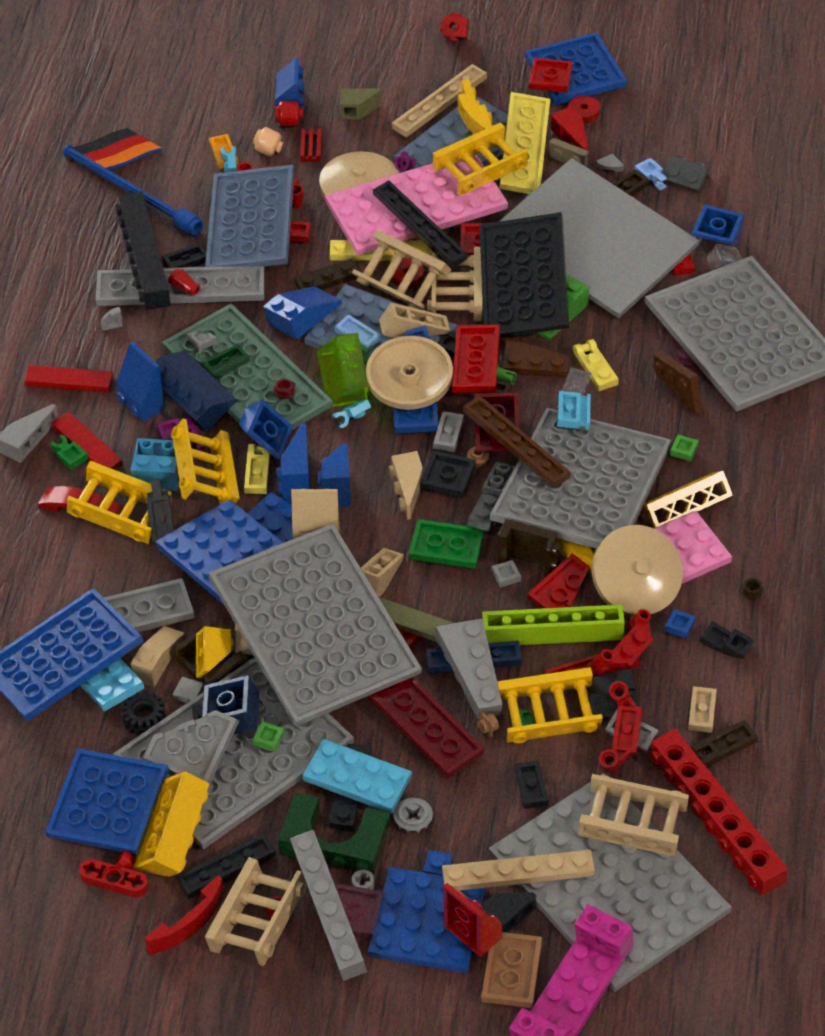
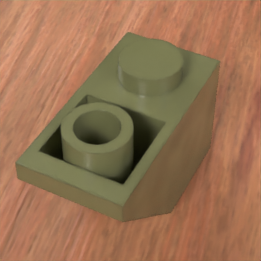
M380 88L341 89L340 91L341 119H362L381 105Z

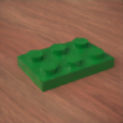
M418 519L409 551V559L476 569L484 538V530Z

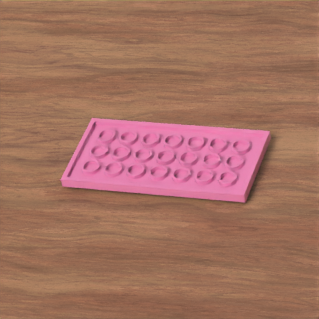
M477 154L472 156L481 168L485 167ZM465 161L454 164L465 176L474 172ZM433 163L325 196L327 206L357 256L378 248V241L373 237L376 230L402 242L417 237L373 195V189L388 180L441 230L508 209V202L494 181L459 197L457 194L458 180L447 168L436 172L432 168Z

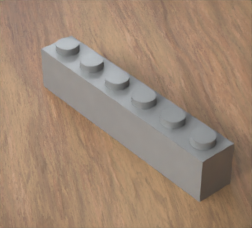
M314 830L290 838L343 981L366 973L364 960Z

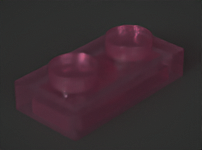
M668 335L673 360L687 369L697 368V364L672 335Z

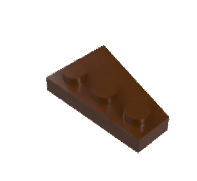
M506 336L503 369L520 375L567 377L569 356Z
M661 351L653 354V368L655 372L695 415L703 412L697 374Z

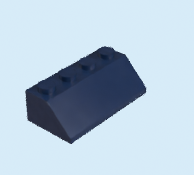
M186 350L160 356L155 361L159 365L162 388L206 432L237 402Z

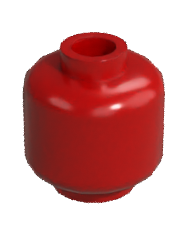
M280 101L278 106H275V122H278L281 127H296L299 124V120H303V108H299L297 101Z

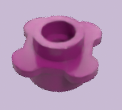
M403 151L395 159L394 164L396 169L402 173L415 167L416 160L412 159L407 151Z

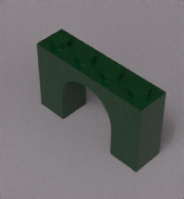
M295 792L278 839L280 854L290 858L296 857L290 838L314 829L320 812L319 797ZM366 808L357 833L344 842L329 843L316 836L326 864L332 865L335 868L355 870L356 872L358 870H366L374 875L390 829V813Z

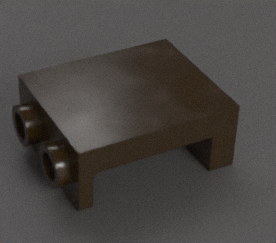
M505 519L498 534V564L507 562L510 557L545 566V577L548 576L559 566L560 558L557 557L560 549V543H557L558 533Z
M211 623V624H209L207 627H215V626ZM196 634L187 640L181 641L175 647L177 662L196 681L204 683V686L219 682L247 662V656L242 651L235 653L232 650L200 679L196 678Z

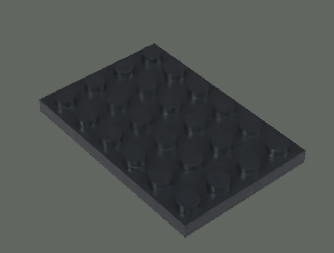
M558 212L480 224L484 325L499 324L500 338L569 328L562 213Z

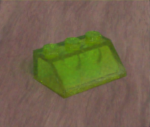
M358 333L336 336L317 350L324 393L332 399L333 406L351 404L359 400H370Z

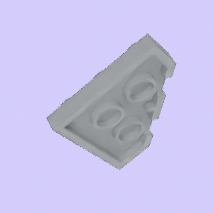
M217 710L212 711L207 716L197 720H190L176 726L173 730L154 735L143 758L150 762L168 765L169 770L179 774L186 771L210 783L239 721Z

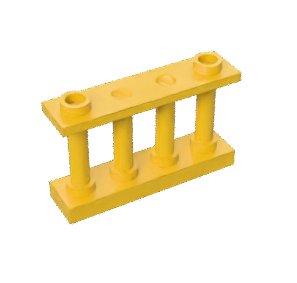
M500 122L433 152L432 168L436 172L447 168L458 180L457 194L460 197L527 166L528 150L523 149L516 153L504 141L505 126ZM498 145L508 157L498 160L489 149ZM481 153L491 164L481 168L472 156ZM465 161L474 172L465 176L454 164Z
M182 419L173 428L171 433L182 499L186 500L195 490L218 497L220 504L227 500L236 503L240 498L228 432L220 430L215 438L210 439L189 432L187 419ZM190 442L209 447L211 454L192 449ZM193 458L211 463L214 471L194 465ZM196 475L215 480L217 487L197 482Z
M90 461L86 467V481L89 482L79 499L71 496L67 498V513L131 537L138 542L149 544L152 528L148 527L150 525L148 510L140 523L130 520L128 517L138 501L147 504V493L152 492L151 484ZM97 485L109 489L99 507L87 503ZM168 491V494L170 495V501H171V499H172V492ZM117 493L130 497L120 515L107 511Z
M591 667L497 681L501 700L507 701L512 722V728H507V743L514 742L518 744L529 739L581 731L591 733L601 729L602 714L592 715L586 689L592 684L593 675ZM564 690H577L583 717L569 719ZM551 692L555 697L559 720L545 722L540 695ZM528 696L531 698L536 724L522 726L517 704L518 697Z

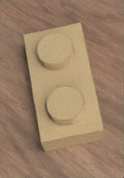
M693 686L688 730L712 733L717 689Z

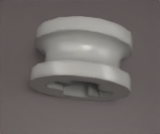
M358 870L352 875V888L355 893L367 895L373 891L374 877L371 872ZM361 880H366L365 885H360Z

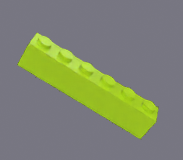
M622 605L482 612V620L488 643L519 641V645L615 641L624 638L625 622Z

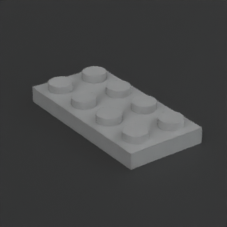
M183 578L104 598L137 632L195 618Z

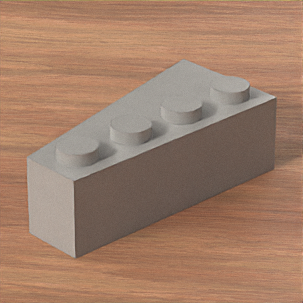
M476 619L436 626L435 639L438 645L441 646L447 662L451 665L454 675L463 688L464 694L477 719H480L479 712L481 711L485 714L490 712L494 716H500L502 700L483 620Z

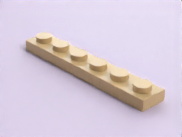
M471 64L393 121L392 129L407 138L458 100V94H461V80L469 79L471 87H476L487 79V72Z
M591 850L442 865L444 885L448 883L459 891L594 876L595 872Z

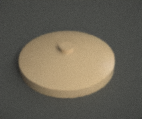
M363 151L346 153L332 159L322 169L319 178L320 192L325 199L326 195L398 174L399 171L392 161L382 155Z
M401 336L384 342L373 351L367 362L366 379L370 391L382 403L398 409H419L437 402L447 393L453 379V366L449 354L438 343L419 336Z
M628 525L614 530L601 541L592 559V578L598 594L607 605H622L624 615L632 616L640 609L648 610L650 615L656 614L675 599L681 588L683 567L676 547L664 534L648 526Z

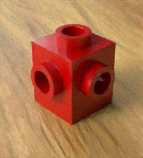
M449 13V16H444V20L440 22V32H443V36L447 37L448 41H459V38H468V18L461 17L459 13ZM456 24V29L452 30V26Z

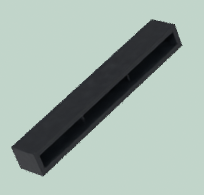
M141 191L118 195L119 203L115 204L116 213L119 218L120 228L122 229L123 240H125L126 252H128L140 303L144 302L146 310L171 306L169 288L143 193Z

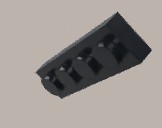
M347 745V748L369 756L372 754L371 746ZM336 793L329 820V828L353 831L360 802Z
M263 833L177 875V882L189 900L201 894L200 891L218 875L222 878L223 883L239 875L248 858L257 859L258 863L261 864L276 857V850Z

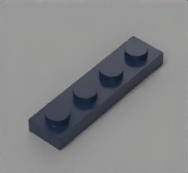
M519 641L488 643L494 667L522 665ZM442 648L426 649L428 673L453 671L444 656Z

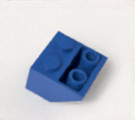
M299 58L293 59L276 73V106H278L280 101H297L299 108L304 106V95L301 94L304 93V81L300 79L303 78V66H299Z

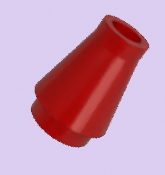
M175 269L169 276L168 283L171 284L172 288L193 296L200 290V285L183 269Z

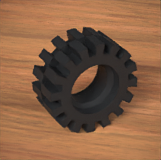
M143 690L141 695L140 692H137L135 697L132 695L129 697V700L125 699L124 705L121 708L125 728H129L130 733L135 731L137 736L166 718L164 702L161 701L159 695L156 697L154 692H151L150 695L145 690ZM143 709L153 711L147 717L135 716L136 712Z

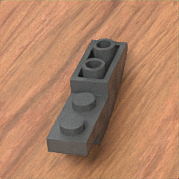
M495 462L482 487V494L468 519L469 527L490 531L492 525L496 526L497 522L490 520V513L515 466Z

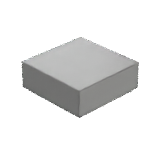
M513 560L491 566V571L500 588L521 582V575Z
M182 677L173 692V699L188 703L202 693L204 683Z

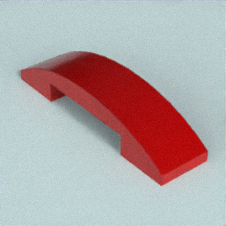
M65 486L49 487L38 502V507L59 512L61 508L67 509V498L71 496L79 499L83 489ZM93 492L87 503L99 507L104 496ZM113 501L107 511L120 515L124 507Z
M219 875L200 891L202 901L176 924L169 928L165 923H162L144 938L146 950L149 954L159 953L179 945L193 936L209 921L219 906L224 892L222 878Z

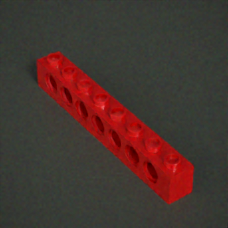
M674 729L651 741V752L649 755L652 762L662 769L666 780L672 782L677 791L689 795L688 803L693 814L696 817H700L704 822L707 832L710 835L713 834L718 840L722 851L730 855L735 867L739 871L742 870L747 877L749 885L753 889L756 888L762 896L786 883L788 868L679 732Z

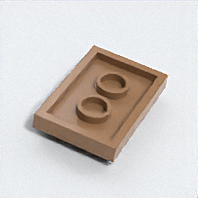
M502 932V939L489 949L481 1002L533 1008L542 937Z

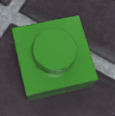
M677 435L670 450V456L691 462L698 448L699 440Z
M262 722L253 738V746L276 752L285 735L284 728Z

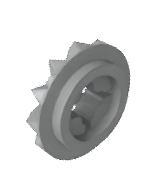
M420 798L404 799L394 809V822L398 824L399 829H406L408 833L410 831H417L419 833L421 829H427L429 823L432 822V808L426 801ZM417 813L418 819H409V814L415 815Z

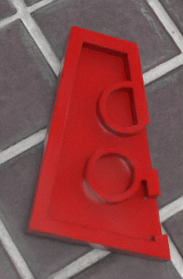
M572 553L527 594V599L539 609L571 607L590 567Z

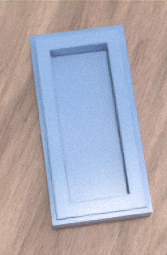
M349 314L335 326L336 333L361 347L366 352L381 340V334Z

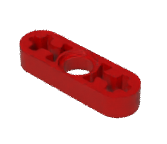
M87 859L79 866L81 880L86 884L131 897H142L148 891L147 877L141 872L95 859ZM95 869V872H91L90 875L87 874V872ZM111 874L121 876L117 882H109L107 880ZM137 882H141V885L133 887V885H136Z

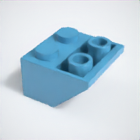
M138 438L130 470L131 476L150 484L151 480L160 479L163 489L177 491L179 476L173 440Z

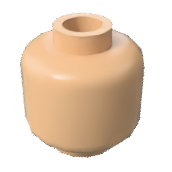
M264 127L262 130L258 129L252 142L255 144L256 151L269 157L273 156L275 152L280 153L284 142H281V134L268 127Z

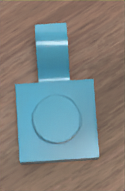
M232 146V151L229 153L225 152L224 147H221V157L226 160L224 162V173L237 171L236 147Z
M368 399L359 400L342 409V411L333 413L331 417L337 418L340 416L342 422L336 427L344 428L348 425L350 417L357 419L366 414L365 410L371 408Z

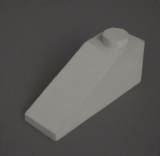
M51 404L9 424L4 431L0 432V454L21 463L52 428V422L58 419L56 405Z

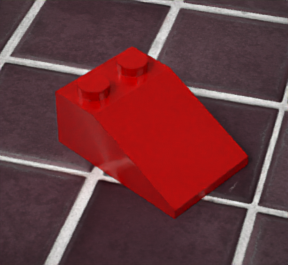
M446 883L443 886L444 927L479 957H482L502 939V924L496 916H490L484 911L478 901L471 900L464 893Z

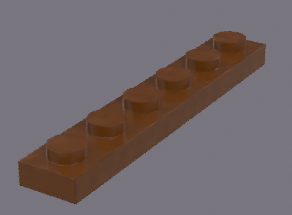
M481 396L464 405L463 412L552 488L557 487L570 478L571 472Z

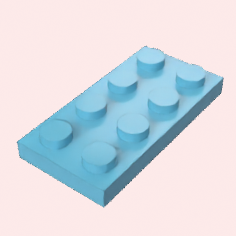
M323 739L303 774V781L392 814L412 777V771Z

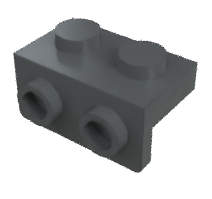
M670 155L663 174L666 176L667 180L665 181L700 192L706 177H709L710 172L707 166L701 162L692 163L683 156L677 155V157Z

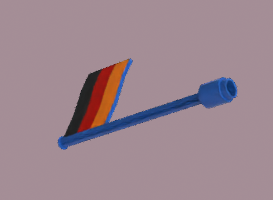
M126 128L107 134L92 142L73 148L67 145L63 149L64 156H69L129 193L142 191L146 203L173 218V225L185 233L198 235L202 231L203 221H201L199 216L185 208L175 210L110 171L146 155L162 151L160 146Z

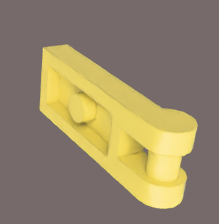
M594 339L587 340L582 345L580 343L573 345L574 355L598 391L618 385V377L597 348Z
M248 444L244 492L245 494H267L271 454L262 446H256L255 444Z

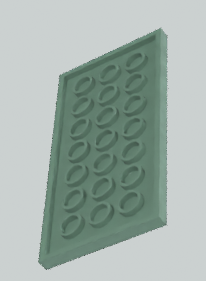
M232 304L223 307L162 342V348L168 354L186 350L201 366V362L237 344L247 353L250 362L215 379L237 400L227 412L238 423L245 409L260 400L265 401L293 425V429L333 406L332 399ZM195 331L204 334L211 333L217 338V343L198 351L188 340L187 334ZM281 379L290 380L295 386V394L288 399L276 397L274 386L277 381Z

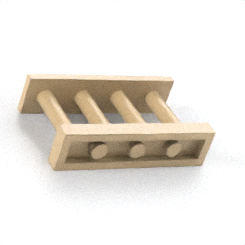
M376 230L373 237L378 241V248L363 273L355 269L352 271L357 277L356 281L366 287L369 284L407 303V307L427 311V308L421 303L436 276L442 274L448 277L451 269L446 263L386 233ZM390 248L395 251V256L379 282L371 278V275L384 252ZM408 257L412 259V264L398 289L395 290L387 286L402 259ZM424 265L429 268V273L413 299L404 293L419 267L422 268Z
M474 247V255H470L467 260L457 265L470 266L474 270H470V272H450L448 277L442 274L436 276L432 283V300H427L428 312L470 311V313H474V321H482L480 247ZM432 251V255L430 256L444 262L441 258L437 257V255ZM437 280H470V283H474L470 287H436ZM436 295H470V298H474V300H470V302H436Z
M592 774L590 792H594L596 795L591 814L589 816L581 814L578 836L676 857L679 835L673 834L678 811L687 812L688 794L613 779L606 775ZM606 795L620 798L614 821L600 818ZM630 800L644 803L639 826L624 823ZM654 806L668 808L663 831L648 829Z
M248 858L205 935L210 951L219 954L224 945L227 943L253 950L259 965L264 966L268 957L270 958L273 955L275 944L300 897H303L306 893L307 884L305 883L302 871L297 870L292 881L262 874L258 860ZM259 884L286 890L281 901L252 894L256 885ZM249 903L276 910L270 921L242 914L245 905ZM238 923L265 930L259 941L231 934L233 927Z

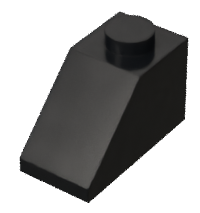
M533 892L496 893L491 899H485L481 906L490 916L494 915L500 920L502 932L510 933L536 909V894Z

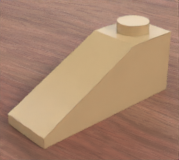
M390 303L379 319L382 334L393 338L406 336L405 331L422 326L427 327L429 336L449 334L450 332L447 316L395 303Z
M383 548L361 567L378 597L386 590L403 561L404 554Z
M163 626L140 647L131 662V669L142 680L143 684L151 687L156 686L175 654V647L185 637L184 632Z

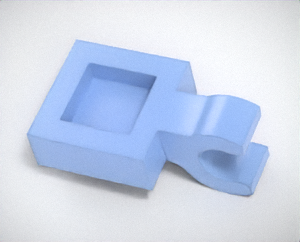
M652 158L634 166V170L648 178L649 181H653L657 190L661 191L666 188L663 181L667 180V178L663 174V168Z

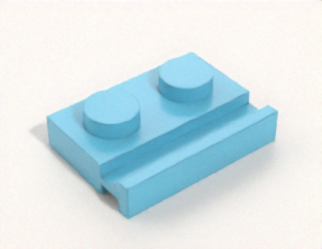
M559 391L557 427L575 429L586 427V430H589L591 394L581 396V393Z

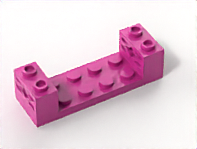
M587 904L575 923L576 939L531 1011L521 1008L509 1027L510 1036H578L634 945L632 926Z

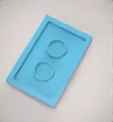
M121 658L80 685L104 712L145 688L142 680Z

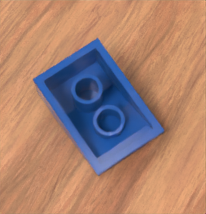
M313 286L278 294L265 304L263 308L270 326L295 339H299L340 306L342 300Z
M134 342L129 343L116 382V397L122 405L125 404L129 408L133 416L139 417L145 422L165 410L159 365Z
M306 423L300 425L281 457V467H277V481H282L278 482V493L283 495V499L292 504L291 489H310Z

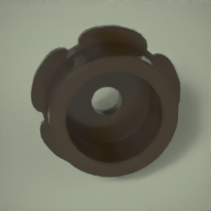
M756 578L745 580L741 586L742 595L749 599H758L764 592L761 581Z

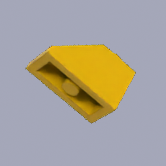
M204 626L196 633V678L201 679L232 651L234 641L231 638L230 629Z

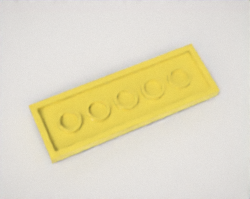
M511 92L505 142L516 153L527 149L528 160L527 166L501 177L499 189L530 194L541 185L550 106L549 98ZM504 152L502 159L508 157Z

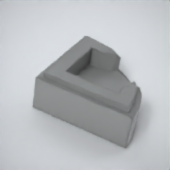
M614 154L596 161V167L603 171L604 169L614 170V172L624 170V165Z
M120 307L111 309L103 316L101 320L102 331L123 326Z
M195 331L187 334L188 340L198 351L217 343V338L211 333L204 334Z

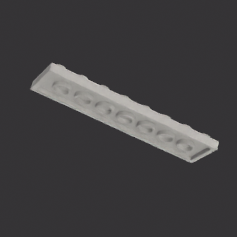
M264 266L163 268L169 288L171 304L264 301ZM132 269L97 270L96 306L144 305V302L140 303ZM175 269H183L200 285V290L195 296L172 288L171 284L168 283L169 276Z

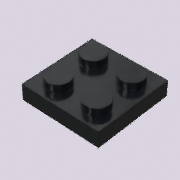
M433 450L421 479L420 488L463 498L476 467V460Z

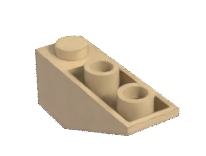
M417 451L391 456L392 465L388 466L390 478L395 479V482H393L395 494L400 495L401 512L405 511L407 520L412 517L421 489L420 482L423 477V467Z

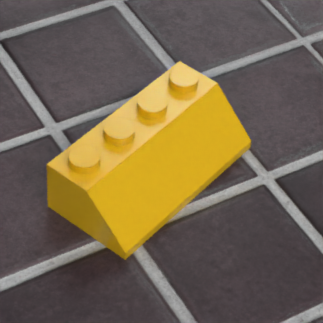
M186 771L164 779L150 825L139 855L136 856V862L133 865L134 870L170 877L184 869L186 865L185 857L188 849L193 844L194 837L192 835L195 827L200 822V811L208 798L207 790L210 783Z

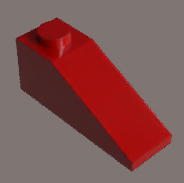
M572 106L551 114V130L561 141L588 151L582 115Z

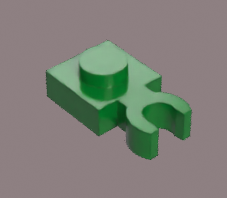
M63 435L59 436L61 444H56L54 441L50 442L52 450L57 453V458L70 470L88 460V453L75 442L68 444L67 438Z

